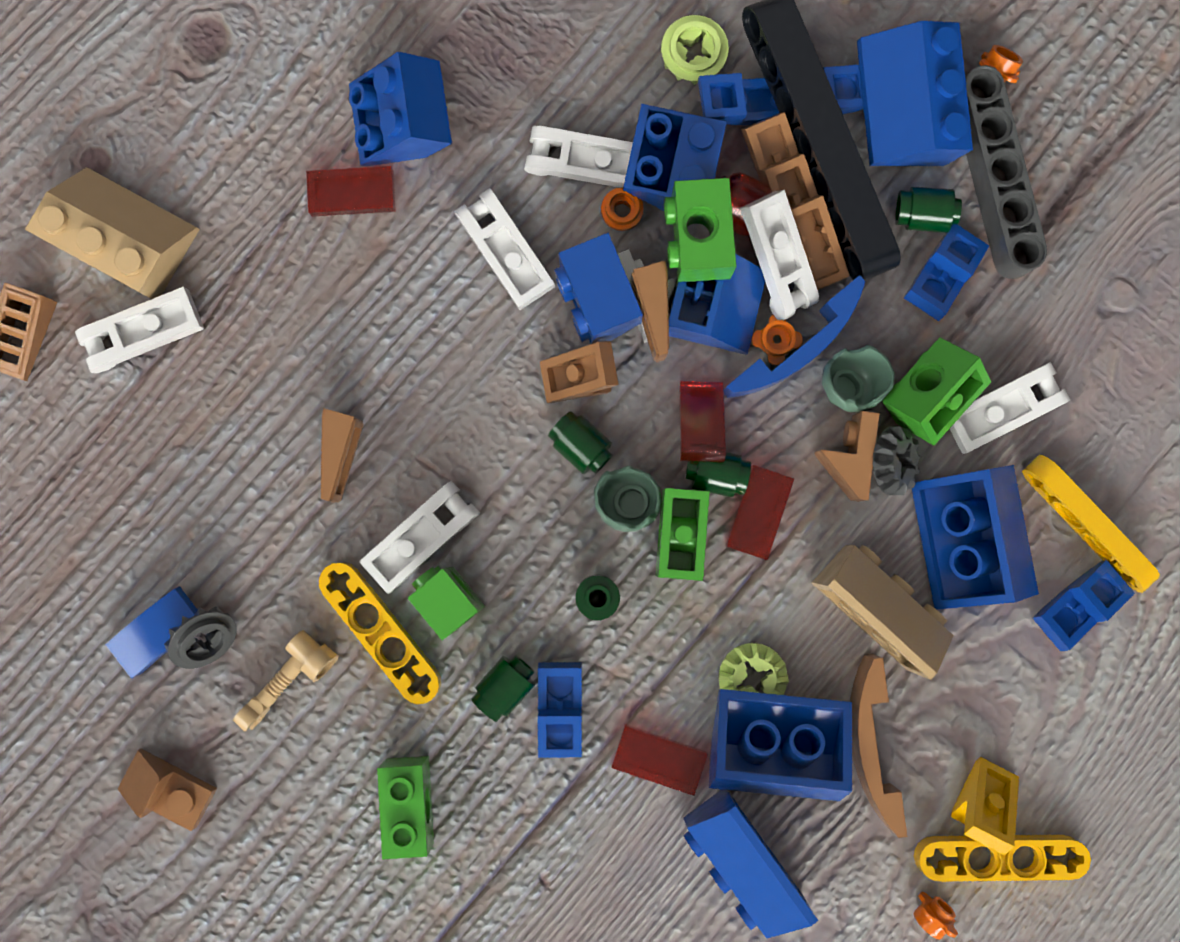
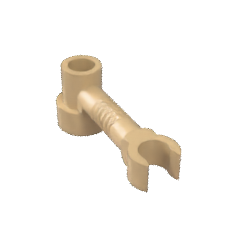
M304 630L300 631L290 640L285 648L292 655L290 659L275 674L272 680L267 683V686L235 715L233 721L244 732L249 728L253 730L265 717L266 713L270 710V706L277 700L278 696L284 692V689L292 683L301 671L313 682H316L333 667L339 656L326 644L320 646Z

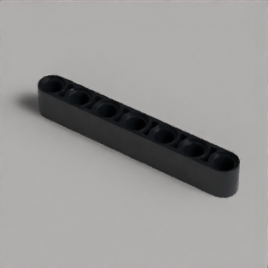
M762 0L746 6L742 12L745 33L779 113L785 112L798 153L805 155L817 194L824 196L851 279L854 280L860 275L866 281L898 267L901 260L898 244L795 1Z

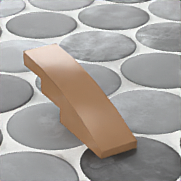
M785 112L778 113L741 129L765 194L768 195L774 191L785 190L817 290L849 277L850 275L824 196L817 194L805 155L798 153Z

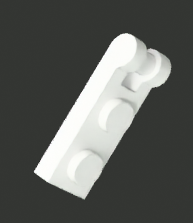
M545 126L532 127L529 141L533 143L531 155L526 157L524 167L526 172L539 176L552 175L619 188L624 186L633 142ZM550 147H561L560 159L548 157Z
M489 188L479 194L480 200L469 207L464 204L456 209L454 213L518 309L521 310L555 288V283L496 195ZM491 214L495 221L482 229L478 221Z
M785 190L774 191L741 207L747 230L771 296L769 306L774 317L777 320L784 321L792 317L796 309L800 307L806 309L818 303L819 293ZM794 282L793 292H790L788 284Z
M183 286L77 329L75 334L79 344L86 347L89 355L86 358V363L90 372L100 373L112 369L118 363L204 329L190 291ZM110 336L113 347L105 349L102 340Z
M1051 362L977 398L950 428L962 454L968 453L1071 400L1065 388L1060 390L1053 377L1056 371ZM1037 384L1044 397L1040 401H1037L1030 388Z
M452 481L439 489L359 561L387 594L392 593L480 514L472 503L467 505L458 495L460 489ZM444 505L455 516L446 525L435 514Z

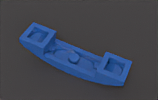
M859 65L823 67L842 114L864 110ZM742 73L704 75L698 78L703 117L726 121V125H752L779 113L765 78L742 79Z
M859 275L831 298L819 310L829 324L772 372L759 359L725 387L722 391L727 398L739 397L769 388L795 374L816 358L837 337L850 319L861 297L865 280Z

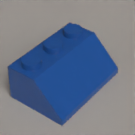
M918 21L864 36L857 40L869 166H945L973 150L960 22Z
M1014 465L915 482L914 488L911 489L933 604L936 610L1014 603L1039 594Z
M720 689L711 739L709 788L841 801L852 792V702Z
M720 790L684 817L686 827L689 830L683 835L685 840L698 857L705 853L715 866L709 871L724 894L730 890L733 891L740 901V904L735 908L750 930L758 926L766 939L810 927L819 921L799 888L728 790Z

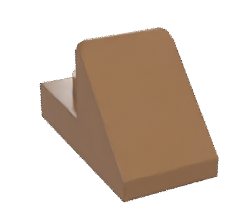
M611 341L596 342L540 361L547 403L607 394L611 392V387L619 385Z
M861 411L853 415L852 421L848 420L846 422L843 445L849 447L848 453L830 450L814 452L817 459L850 501L860 502L869 500L873 452L876 444L880 413Z
M143 749L137 751L118 787V791L136 816L142 818L153 811L189 831L197 828L217 790L216 787Z

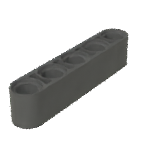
M988 65L978 66L966 76L973 150L968 152L966 156L995 268L1005 278L1018 279L1040 267L1047 256V245L1004 79L995 68ZM971 86L980 88L985 98H979L973 94ZM981 126L990 128L995 134V140L987 138L983 134ZM992 167L1000 168L1006 176V181L997 179L992 172ZM1003 207L1010 208L1015 213L1016 223L1010 222L1005 218ZM1014 247L1021 249L1025 253L1026 264L1019 263L1015 259Z

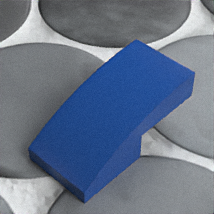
M952 224L950 231L945 233L903 298L937 321H940L949 311L964 283L974 274L989 245L961 226Z
M1104 560L1067 586L1032 619L1059 651H1068L1097 622L1108 621L1135 593L1107 560Z
M179 586L150 606L105 645L132 679L146 671L167 652L164 643L170 639L169 629L180 626L182 624V616L187 618L195 616L198 609Z
M539 662L538 758L582 757V662Z

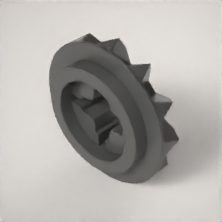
M890 426L883 430L875 444L873 452L874 476L879 488L888 495H905L907 489L914 488V476L920 474L918 460L922 456L917 453L919 442L917 439L912 438V432L908 428Z
M217 606L208 612L199 607L195 616L191 618L182 616V624L169 629L170 639L164 643L170 660L176 666L185 669L200 668L216 661L227 652L236 637V624L229 613H223ZM202 632V634L206 635L207 641L203 642L201 639L194 638V636Z

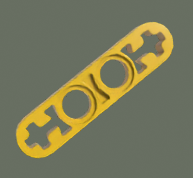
M1038 455L1022 470L1029 484L1103 561L1107 560L1129 587L1143 593L1160 577L1154 565L1055 462L1044 455Z
M345 562L332 563L325 567L319 577V588L323 596L405 699L414 704H425L431 701L440 690L441 676L428 657L357 568ZM334 571L337 574H349L350 579L347 580L346 585L353 594L358 593L360 588L365 593V596L352 601L347 609L343 605V601L349 600L350 597L342 589L333 591L331 588L335 581L332 576ZM363 603L375 606L379 614L377 623L371 628L362 627L356 620V610ZM396 637L403 641L406 652L402 660L392 662L384 657L382 646L387 638ZM413 656L419 661V663L411 667L419 677L427 674L431 678L427 685L430 691L428 694L422 690L416 693L412 691L410 686L415 681L408 671L404 672L401 677L396 672L397 669L408 664Z
M1015 835V847L1006 855L987 847L991 855L990 862L985 868L979 870L973 869L970 866L969 855L975 848L987 846L968 836L925 837L917 844L914 850V860L919 870L931 880L939 882L1075 880L1084 876L1091 864L1090 853L1085 845L1067 835ZM1023 846L1031 847L1034 853L1032 864L1024 869L1016 868L1013 864V854L1015 851ZM1068 847L1069 850L1076 854L1075 859L1068 860L1066 867V865L1056 859H1047L1045 851L1052 856H1063L1066 854ZM938 848L944 856L957 857L960 869L952 860L938 861V868L934 869L926 859L927 857L934 856L935 849Z

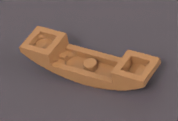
M866 654L863 656L858 667L850 702H852L853 761L861 786L879 818L898 838L908 837L902 793L891 783L882 784L872 704L889 702L884 661L882 657L875 654Z

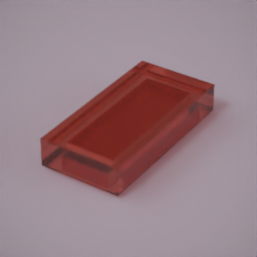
M392 166L306 171L308 213L312 217L396 212L394 170Z
M680 381V461L724 462L726 441L723 382Z
M752 465L748 487L745 495L741 496L725 547L768 560L794 478Z
M624 724L611 768L695 796L708 753L707 751Z

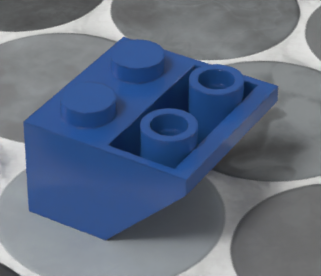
M398 51L349 83V102L353 111L356 132L355 143L359 152L360 166L368 167L427 158L452 144L439 60Z
M641 104L623 190L664 211V198L671 197L675 181L715 179L727 122Z
M609 232L558 253L560 267L554 269L557 277L556 282L564 302L572 300L575 309L571 310L573 315L572 321L581 342L588 339L590 344L612 341L642 323V311Z
M735 254L736 269L731 279L677 282L669 312V336L747 355L765 285L761 267Z

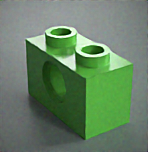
M730 179L675 181L671 197L664 198L666 225L673 224L674 241H668L667 243L669 269L676 268L677 282L731 279L736 269ZM692 224H701L708 229L710 236L704 239L695 238L688 232L687 227Z
M939 337L919 357L917 363L893 386L892 390L882 401L896 424L910 429L914 435L934 446L988 387L991 380L980 357Z
M664 488L662 490L655 576L659 578L703 581L710 491Z
M439 566L430 568L412 583L416 591L408 597V600L442 641L485 607L454 567L443 568L442 570Z
M429 756L387 758L377 768L382 860L427 857L434 844Z

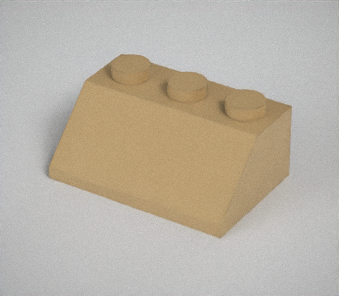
M87 167L47 191L25 228L26 231L150 299L163 294L200 230Z
M845 545L812 581V584L907 671L932 680L938 673L954 636L944 627L947 619L931 605L926 604L922 607L911 597L915 592L914 589L898 575L894 574L890 578L878 566L882 563V560L868 547L861 545L858 549L855 545Z

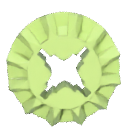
M689 15L676 20L666 30L662 39L661 53L665 69H669L678 81L684 79L691 81L694 85L698 83L699 76L716 75L724 68L729 53V44L725 32L719 24L705 16ZM702 37L701 53L705 56L697 55L689 63L686 62L688 50L684 46L692 47Z
M758 643L743 644L731 650L722 661L719 669L720 689L759 693L751 685L745 687L742 685L737 688L748 677L745 662L748 661V664L757 672L763 670L765 672L771 671L760 680L763 693L784 695L789 683L786 663L770 647Z

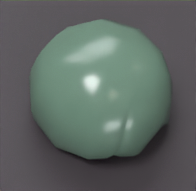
M866 345L856 350L844 348L833 355L832 359L824 367L822 386L830 403L851 413L867 411L877 406L892 390L895 372L888 357L873 346Z
M629 465L611 472H604L594 489L597 512L605 524L617 531L635 532L649 526L655 521L662 505L660 487L649 473Z

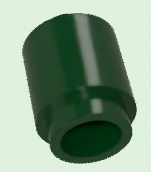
M911 187L909 191L900 190L896 202L895 224L904 225L906 230L948 233L951 225H958L960 221L962 200L961 198H955L954 189Z
M572 411L565 414L548 434V437L554 441L553 447L582 474L587 473L589 470L595 474L598 473L613 456L608 451L612 442L583 415L577 417Z
M700 447L698 455L690 454L685 479L692 480V489L710 491L713 494L732 498L734 494L745 495L751 473V462L742 460V456L738 454Z
M598 574L591 575L579 584L575 596L576 605L585 617L591 620H604L616 612L620 603V593L616 584L610 578ZM599 589L605 592L607 598L602 606H594L590 603L589 595L592 591Z
M517 655L511 660L502 656L476 685L475 689L477 692L471 700L487 717L497 722L503 715L508 717L535 686L534 681L530 678L535 672Z

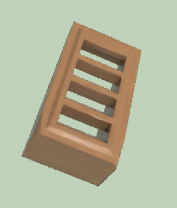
M666 261L633 269L630 278V285L643 314L642 324L653 360H656V363L665 360L669 350L668 269Z
M4 283L0 293L1 373L28 381L56 308V301ZM22 303L31 306L29 314L20 311ZM16 319L27 323L25 331L13 327ZM10 335L23 340L22 348L7 343ZM4 351L19 356L18 365L2 360Z
M323 408L321 499L339 503L343 497L364 423L354 416Z

